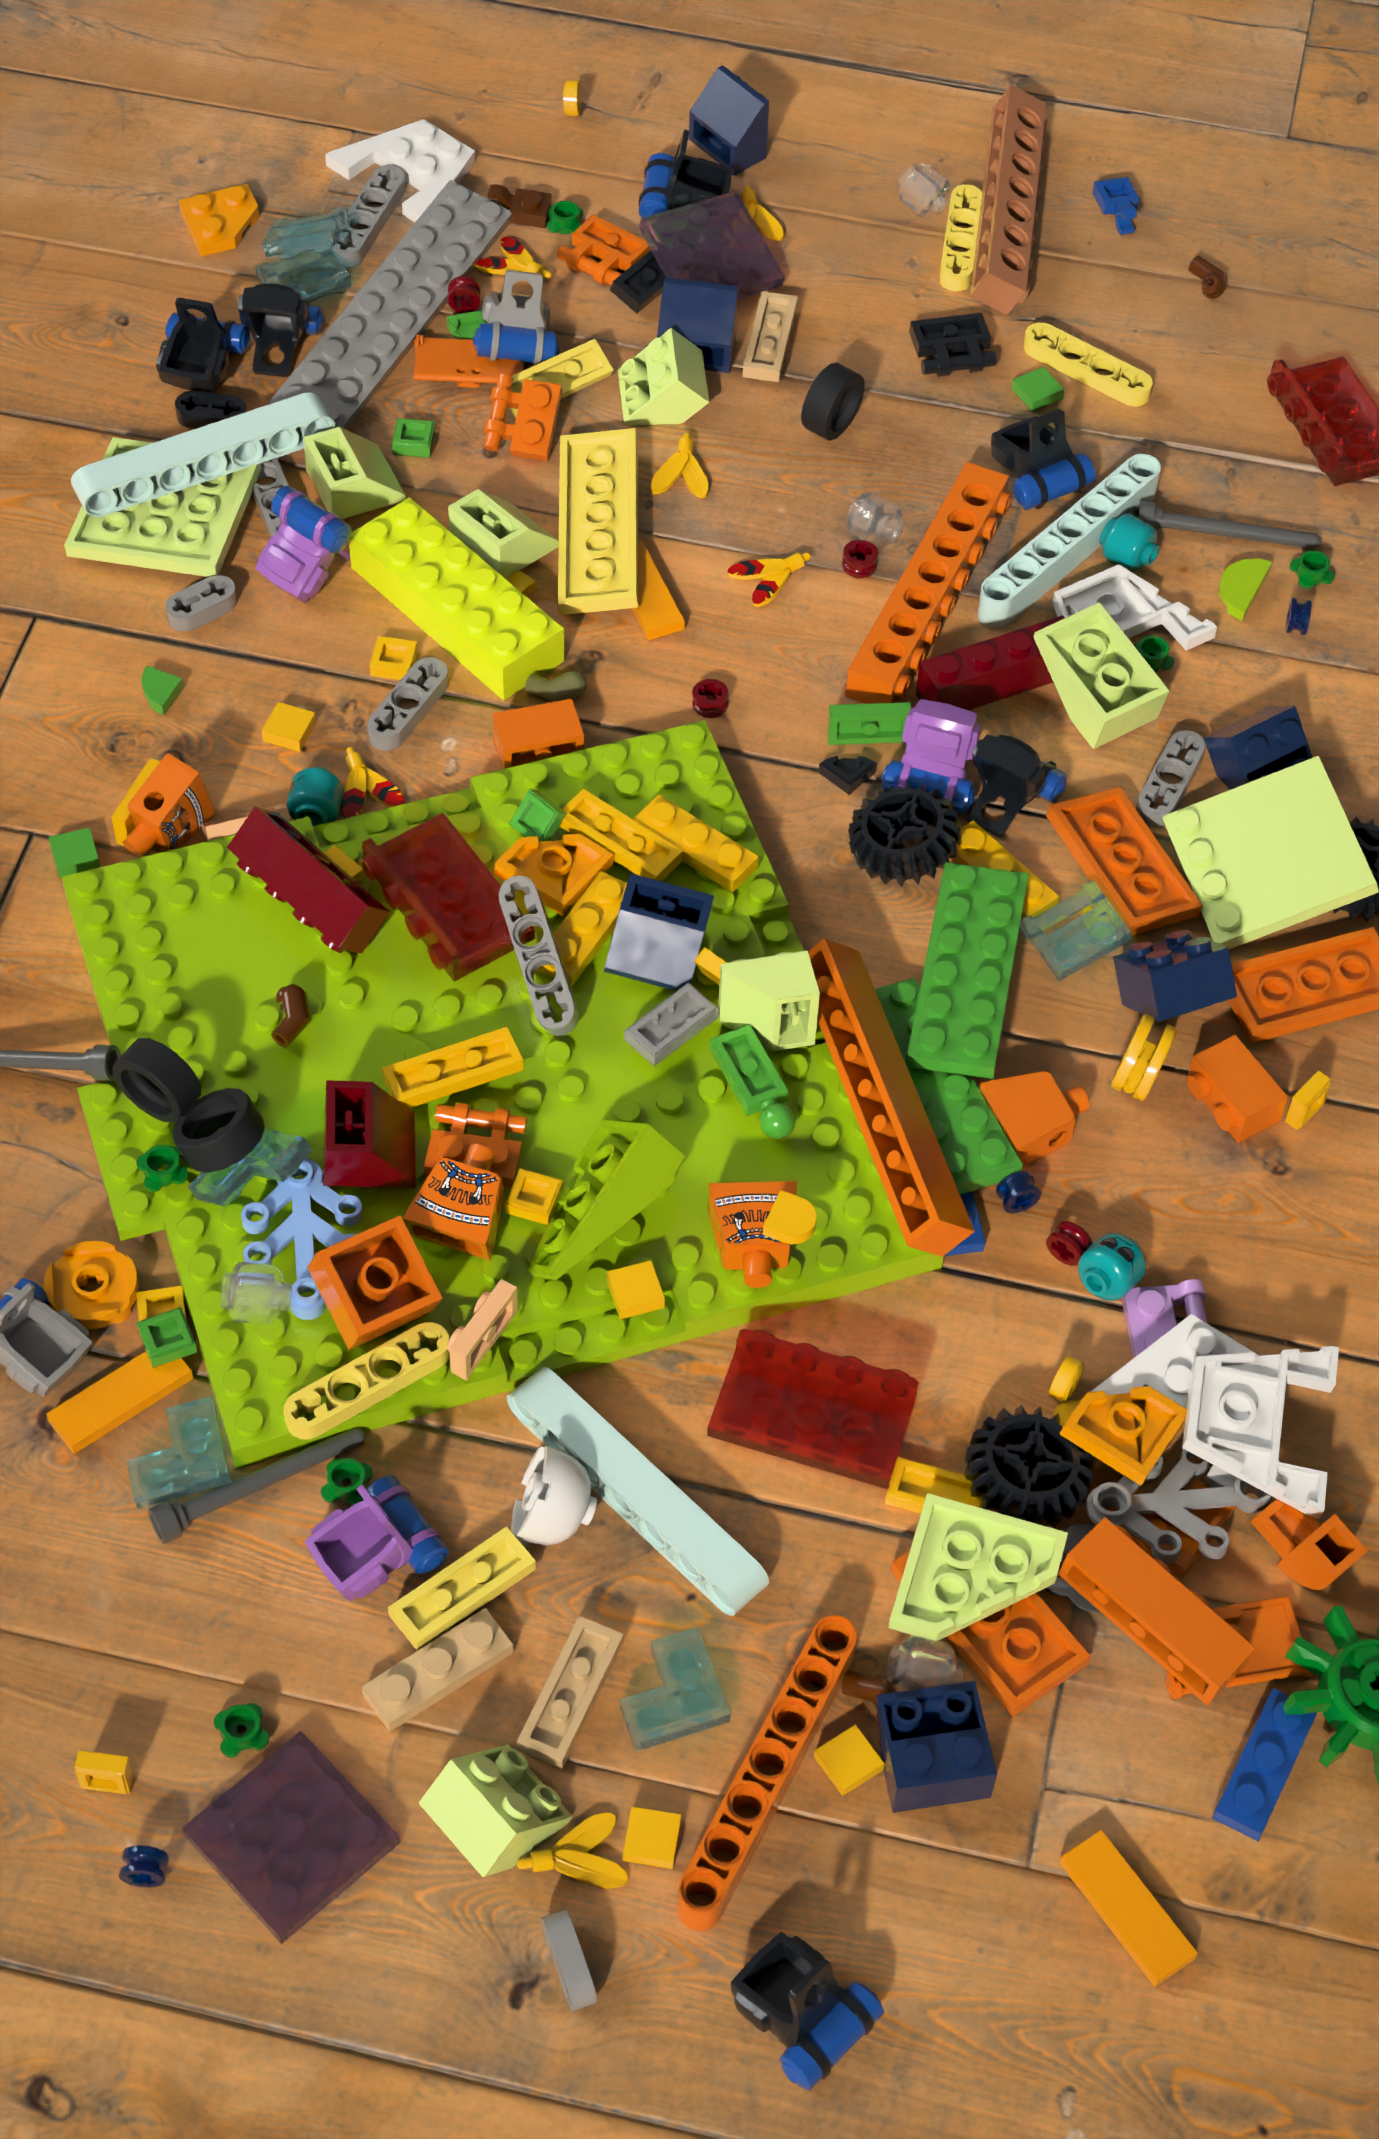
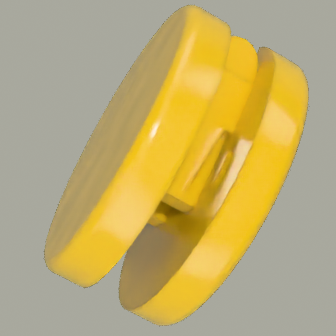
M1144 1014L1111 1082L1112 1088L1121 1091L1123 1087L1126 1093L1134 1092L1133 1098L1140 1101L1146 1099L1177 1034V1028L1167 1024L1157 1045L1146 1041L1155 1020L1154 1017L1148 1014Z

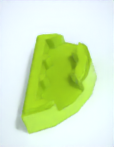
M1259 558L1242 559L1231 564L1222 573L1217 594L1227 606L1229 615L1243 621L1266 580L1273 561Z

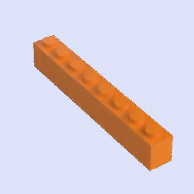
M823 938L808 952L820 992L818 1024L906 1245L943 1257L974 1233L975 1230L860 952Z

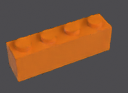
M1106 1517L1067 1554L1058 1573L1060 1577L1207 1706L1239 1674L1256 1649L1239 1627L1225 1622L1211 1609L1209 1603L1201 1594L1187 1589L1173 1576L1170 1568L1164 1562L1149 1556L1135 1543L1134 1538L1126 1529L1121 1526H1115Z

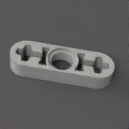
M427 657L415 662L368 719L367 727L368 739L373 747L389 751L401 746L448 688V670L443 661ZM423 678L427 679V680L424 682V690L422 689V688H423ZM403 699H414L419 702L416 707L411 709H404L397 705Z
M1182 730L1170 737L1139 794L1136 810L1147 826H1165L1162 817L1175 812L1180 805L1203 760L1206 744L1198 733ZM1185 748L1189 749L1184 761L1178 759L1180 752L1184 751ZM1165 773H1173L1179 776L1182 781L1170 784L1163 781L1160 776ZM1158 795L1163 797L1162 805L1158 806L1157 809L1152 808Z

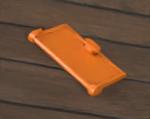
M416 335L414 340L416 355L414 380L457 382L459 387L478 388L481 386V383L497 384L500 374L513 376L524 371V361L496 358V361H490L488 357L477 356L473 340L424 338V335Z
M1289 1596L1211 1608L1225 1622L1239 1627L1246 1634L1249 1642L1256 1648L1245 1667L1225 1688L1301 1675L1304 1678L1315 1675L1284 1657L1294 1640L1298 1636L1302 1638ZM1166 1670L1165 1683L1172 1700L1180 1699L1183 1695L1193 1694Z

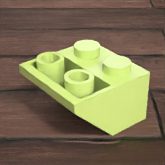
M672 328L659 338L653 339L644 350L632 359L627 360L618 369L624 423L628 426L682 424L709 403L702 350Z
M341 427L303 437L306 471L328 512L337 514L341 519H345L406 500L405 493L378 444Z
M477 489L448 506L449 531L504 578L525 568L559 547V540L511 502L483 490Z
M808 950L794 953L781 952L775 956L749 960L737 959L730 963L720 964L718 1019L720 1024L731 1030L751 1025L762 1046L772 1052L815 1045L820 992Z
M509 1744L451 1759L419 1802L420 1806L483 1878L512 1869L517 1865L519 1859L526 1858L530 1852H533L568 1824L573 1817L561 1804V1799L556 1791L544 1785L528 1767L526 1758L520 1752L511 1748Z

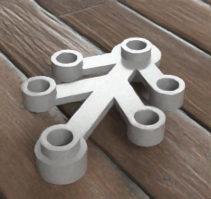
M1183 1449L1180 1461L1153 1493L1135 1494L1140 1485L1123 1476L1118 1483H1103L1092 1490L1087 1499L1086 1511L1091 1521L1096 1525L1106 1517L1115 1526L1125 1528L1149 1544L1153 1558H1157L1165 1564H1171L1179 1558L1182 1548L1181 1538L1173 1531L1160 1530L1142 1517L1141 1514L1156 1513L1198 1541L1199 1551L1204 1557L1217 1560L1224 1557L1230 1542L1228 1533L1221 1527L1210 1526L1188 1510L1238 1506L1243 1512L1254 1514L1268 1507L1272 1496L1239 1478L1236 1479L1234 1486L1182 1490L1192 1477L1203 1475L1207 1471L1209 1462L1200 1457L1198 1458L1201 1459L1202 1463H1191L1187 1458L1198 1456ZM1162 1456L1146 1478V1481L1159 1477L1163 1466ZM1252 1493L1255 1494L1259 1499H1252L1245 1496L1244 1494ZM1110 1505L1115 1507L1118 1511H1108L1102 1507ZM1216 1539L1222 1545L1213 1547L1206 1540ZM1168 1543L1174 1547V1550H1162L1159 1544Z

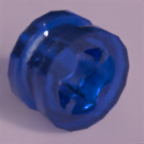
M1291 598L1285 633L1298 630L1300 635L1307 634L1311 615V600H1306L1300 604L1296 598Z
M1020 1171L1005 1177L997 1185L996 1193L1000 1199H1003L1002 1205L1006 1212L1019 1213L1025 1211L1040 1200L1042 1193L1038 1186L1034 1185L1035 1179L1030 1172Z
M141 1845L130 1846L123 1850L122 1860L127 1864L119 1871L120 1880L132 1886L146 1888L158 1887L165 1883L166 1874L161 1870L163 1867H166L169 1861V1855L165 1851Z

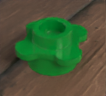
M559 201L553 204L548 210L550 221L547 223V230L552 233L572 234L582 225L580 219L583 218V211L571 201Z
M1306 551L1299 559H1293L1290 562L1289 568L1296 573L1299 578L1298 584L1303 588L1310 589L1318 586L1320 583L1331 584L1335 578L1334 572L1329 570L1330 560L1322 552Z
M1146 636L1138 644H1133L1154 672L1160 669L1170 670L1173 668L1175 660L1168 655L1169 645L1161 637Z
M157 1145L147 1150L145 1154H142L137 1159V1168L144 1172V1186L148 1191L158 1192L164 1186H169L172 1183L183 1184L188 1179V1170L182 1167L180 1163L181 1152L177 1147ZM164 1167L167 1168L165 1171H159V1170H158V1169L164 1168Z
M351 1458L335 1459L329 1462L326 1467L327 1484L321 1488L322 1499L328 1503H333L337 1500L349 1502L351 1506L364 1501L356 1488L361 1484L366 1488L367 1482L373 1478L372 1468L366 1463H359ZM345 1480L351 1481L349 1486H344L342 1483Z
M254 1703L235 1705L226 1711L219 1712L215 1716L214 1727L221 1732L223 1741L220 1744V1750L224 1756L234 1758L238 1756L240 1751L250 1748L262 1750L268 1745L269 1734L262 1728L260 1720L263 1716V1711L259 1705ZM239 1727H245L246 1732L243 1734L237 1733V1729Z

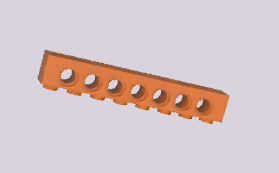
M969 462L965 463L848 669L846 697L866 704L895 703L897 698L904 699L910 686L912 671H919L920 661L925 659L927 644L933 645L940 631L942 617L949 618L955 603L954 595L957 591H964L970 575L969 568L971 565L977 566L984 550L983 543L985 539L992 540L998 525L997 518L999 514L1005 516L1009 509L1012 493L1007 492L1008 475Z

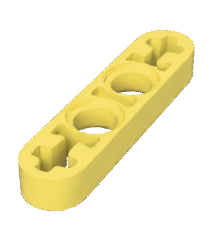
M973 185L957 186L951 193L939 276L940 284L950 291L966 290L972 282L982 191ZM963 202L970 203L969 209L962 208ZM965 223L971 225V227L960 228L955 226V224ZM963 247L968 249V251L957 252L952 250L951 248ZM954 266L961 267L960 274L953 273Z
M1038 322L1027 327L1023 348L1030 357L1123 404L1138 407L1149 401L1153 381L1146 372L1050 324ZM1073 353L1081 358L1072 360L1065 358L1063 355ZM1106 369L1112 372V374L1100 375L1095 370Z
M434 1322L418 1324L297 1391L287 1399L284 1405V1418L288 1432L299 1439L318 1437L439 1369L447 1362L450 1356L447 1350L450 1340L447 1330ZM423 1341H427L430 1345L437 1343V1350L431 1352L427 1347L421 1349L420 1343ZM414 1356V1364L411 1365L409 1358ZM386 1360H393L402 1367L396 1376L390 1378L379 1376L375 1372V1368L379 1363ZM344 1383L355 1384L361 1389L359 1395L349 1401L338 1399L334 1392L338 1386ZM326 1396L330 1411L327 1410L326 1403L322 1404L321 1397ZM305 1409L308 1413L314 1412V1419L307 1421L305 1417L298 1418V1411Z

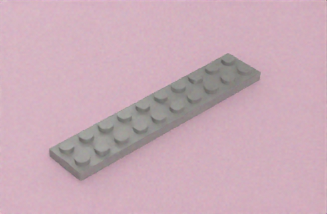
M449 180L271 398L268 405L302 393H315L319 396L334 420L335 428L341 427L347 430L413 347L416 335H422L447 304L450 281L459 276H469L478 260L485 256L510 224L512 215L510 210Z

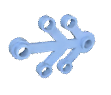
M300 1157L290 1159L282 1164L277 1172L278 1186L261 1203H249L242 1209V1226L250 1234L265 1232L269 1228L270 1218L291 1200L293 1211L263 1242L256 1241L248 1244L243 1251L244 1265L248 1271L255 1274L264 1273L270 1269L272 1260L294 1239L297 1281L289 1289V1306L291 1312L296 1317L303 1320H312L321 1316L327 1307L307 1268L314 1257L313 1237L326 1247H330L356 1234L344 1235L311 1212V1199L333 1212L336 1221L345 1227L357 1225L361 1221L363 1214L362 1203L356 1196H340L328 1186H323V1174L320 1166L311 1159ZM298 1175H305V1176H306V1177L303 1178V1179H295V1178H293V1177L298 1176ZM347 1207L356 1210L352 1214H344L341 1212V1210ZM253 1215H260L263 1217L260 1221L252 1222L248 1220ZM262 1254L266 1256L261 1261H253L250 1259L253 1255ZM304 1292L315 1293L311 1297L300 1296V1294Z

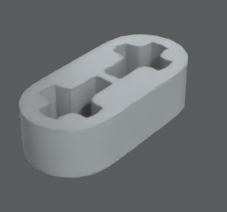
M213 575L170 596L166 601V614L169 625L178 631H191L230 612L237 604L236 588L233 580L227 576Z
M565 1909L541 1917L544 1937L569 2009L573 2012L597 2004L594 1984L568 1911Z

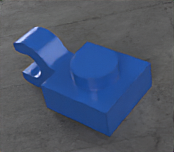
M1123 177L1095 181L1093 195L1103 215H1115L1116 228L1120 235L1134 233L1135 229L1131 219L1137 218L1136 210H1138L1139 197L1129 178Z

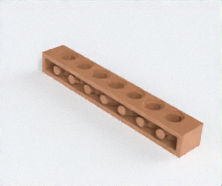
M1013 85L1008 87L992 108L970 290L971 298L1006 315L1010 313L1016 304L1020 305L1025 301L1030 290V284L1027 282L1028 274L1033 264L1030 254L1035 242L1033 226L1038 216V212L1035 211L1036 201L1040 195L1038 179L1043 169L1040 160L1045 148L1043 133L1048 123V120L1045 119L1046 103Z

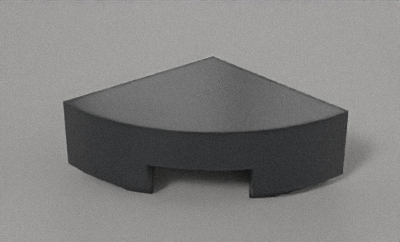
M834 756L819 764V774L848 795L873 776L877 769L876 762L863 756H858L857 759H838V756Z

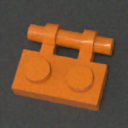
M593 214L572 233V245L575 248L571 249L562 245L557 252V258L566 262L569 269L575 272L584 271L592 275L595 282L606 286L607 284L612 285L613 281L621 275L616 270L626 271L652 249V243ZM593 255L601 259L602 261L597 262L591 259L590 257Z
M500 374L497 386L492 388L490 402L493 403L490 419L485 421L483 433L486 435L484 448L489 451H499L501 439L511 441V456L548 461L563 391L560 384L524 379L522 391L518 393L511 391L513 377ZM507 407L518 409L515 425L505 423Z
M456 1103L455 1107L438 1104L435 1122L452 1124L451 1131L432 1129L424 1163V1176H429L440 1158H448L463 1163L470 1145L480 1144L490 1148L496 1154L489 1171L502 1177L504 1188L512 1189L520 1164L522 1141L507 1140L508 1132L525 1134L527 1117L511 1115L510 1110L496 1108L495 1112L471 1109L470 1104ZM468 1127L490 1129L492 1133L491 1137L467 1134Z

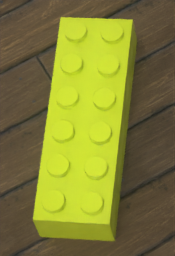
M410 497L351 532L349 538L351 568L503 701L523 689L532 673L543 676L564 662V628Z

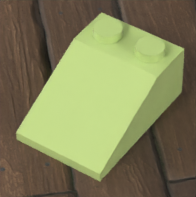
M1100 602L1035 632L1034 640L1068 716L1093 750L1158 718L1169 690Z

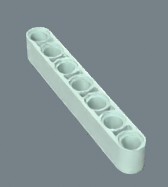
M311 392L302 393L83 466L73 474L71 486L85 512L92 517H102L195 486L199 483H204L222 475L248 468V466L260 464L304 449L303 437L335 428V423L318 395Z
M1136 454L1130 457L986 578L981 586L977 615L979 621L984 626L992 629L1008 626L1101 546L1099 541L1102 531L1113 517L1119 518L1125 514L1136 516L1139 501L1153 502L1161 471L1160 462L1148 454Z
M541 1367L507 1395V1403L517 1419L547 1447L559 1449L575 1457L587 1469L591 1479V1489L723 1613L734 1616L768 1586L769 1578L760 1563L551 1369Z

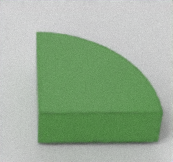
M482 310L446 316L447 328L457 339L473 340L479 325L487 323L482 317Z
M146 666L143 671L141 680L143 693L150 707L159 714L164 715L184 688L183 680L180 677L150 666Z

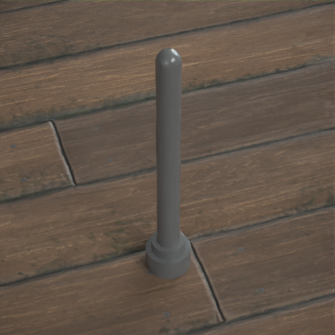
M1139 501L1136 513L1137 518L1152 525L1157 531L1162 527L1310 549L1319 547L1321 543V538L1316 533L1162 512L1163 509L1156 507V504L1153 502Z
M101 1044L95 1045L92 1049H87L85 1053L0 1050V1067L84 1071L87 1075H91L94 1080L114 1081L113 1064L121 1057V1053L116 1045Z
M360 1427L346 1430L182 1505L177 1501L172 1504L165 1501L148 1509V1515L155 1533L162 1544L182 1536L181 1531L189 1528V1522L361 1445L366 1439L365 1431Z

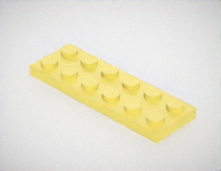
M636 428L560 436L558 607L560 615L639 608L638 438Z

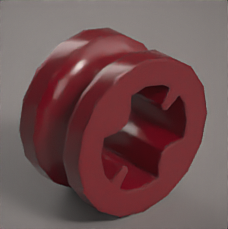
M459 276L450 281L448 285V305L450 308L459 313L474 312L478 309L481 286L478 281L469 276Z
M861 539L852 540L847 543L843 551L842 568L844 572L854 578H866L873 575L877 567L878 550L876 546L867 540ZM857 557L863 558L862 561H861V560H856V559H857Z
M705 679L696 683L693 687L692 705L697 714L706 718H715L727 711L728 689L723 682L716 679ZM706 696H714L715 700H707Z
M1061 1221L1056 1226L1055 1232L1046 1239V1245L1050 1253L1057 1260L1070 1266L1078 1265V1261L1083 1253L1093 1244L1088 1233L1082 1227L1070 1221Z

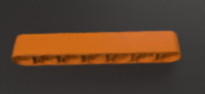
M829 1615L820 1619L814 1626L687 1866L678 1887L677 1912L681 1922L689 1929L697 1931L708 1930L714 1927L721 1919L842 1685L845 1673L850 1670L854 1659L857 1633L852 1622L845 1617ZM836 1641L842 1644L844 1648L832 1651L824 1647L823 1643ZM806 1681H814L822 1685L823 1689L811 1692L804 1689L801 1684ZM784 1722H793L798 1724L802 1730L797 1733H787L780 1729L779 1725ZM767 1763L773 1764L780 1769V1773L771 1776L764 1775L758 1771L757 1767ZM747 1805L753 1807L759 1814L753 1818L746 1819L738 1816L734 1810L740 1806ZM725 1848L731 1850L736 1855V1858L730 1862H721L713 1858L711 1853L717 1849ZM703 1892L710 1895L714 1901L707 1906L700 1907L692 1904L688 1897L693 1893Z

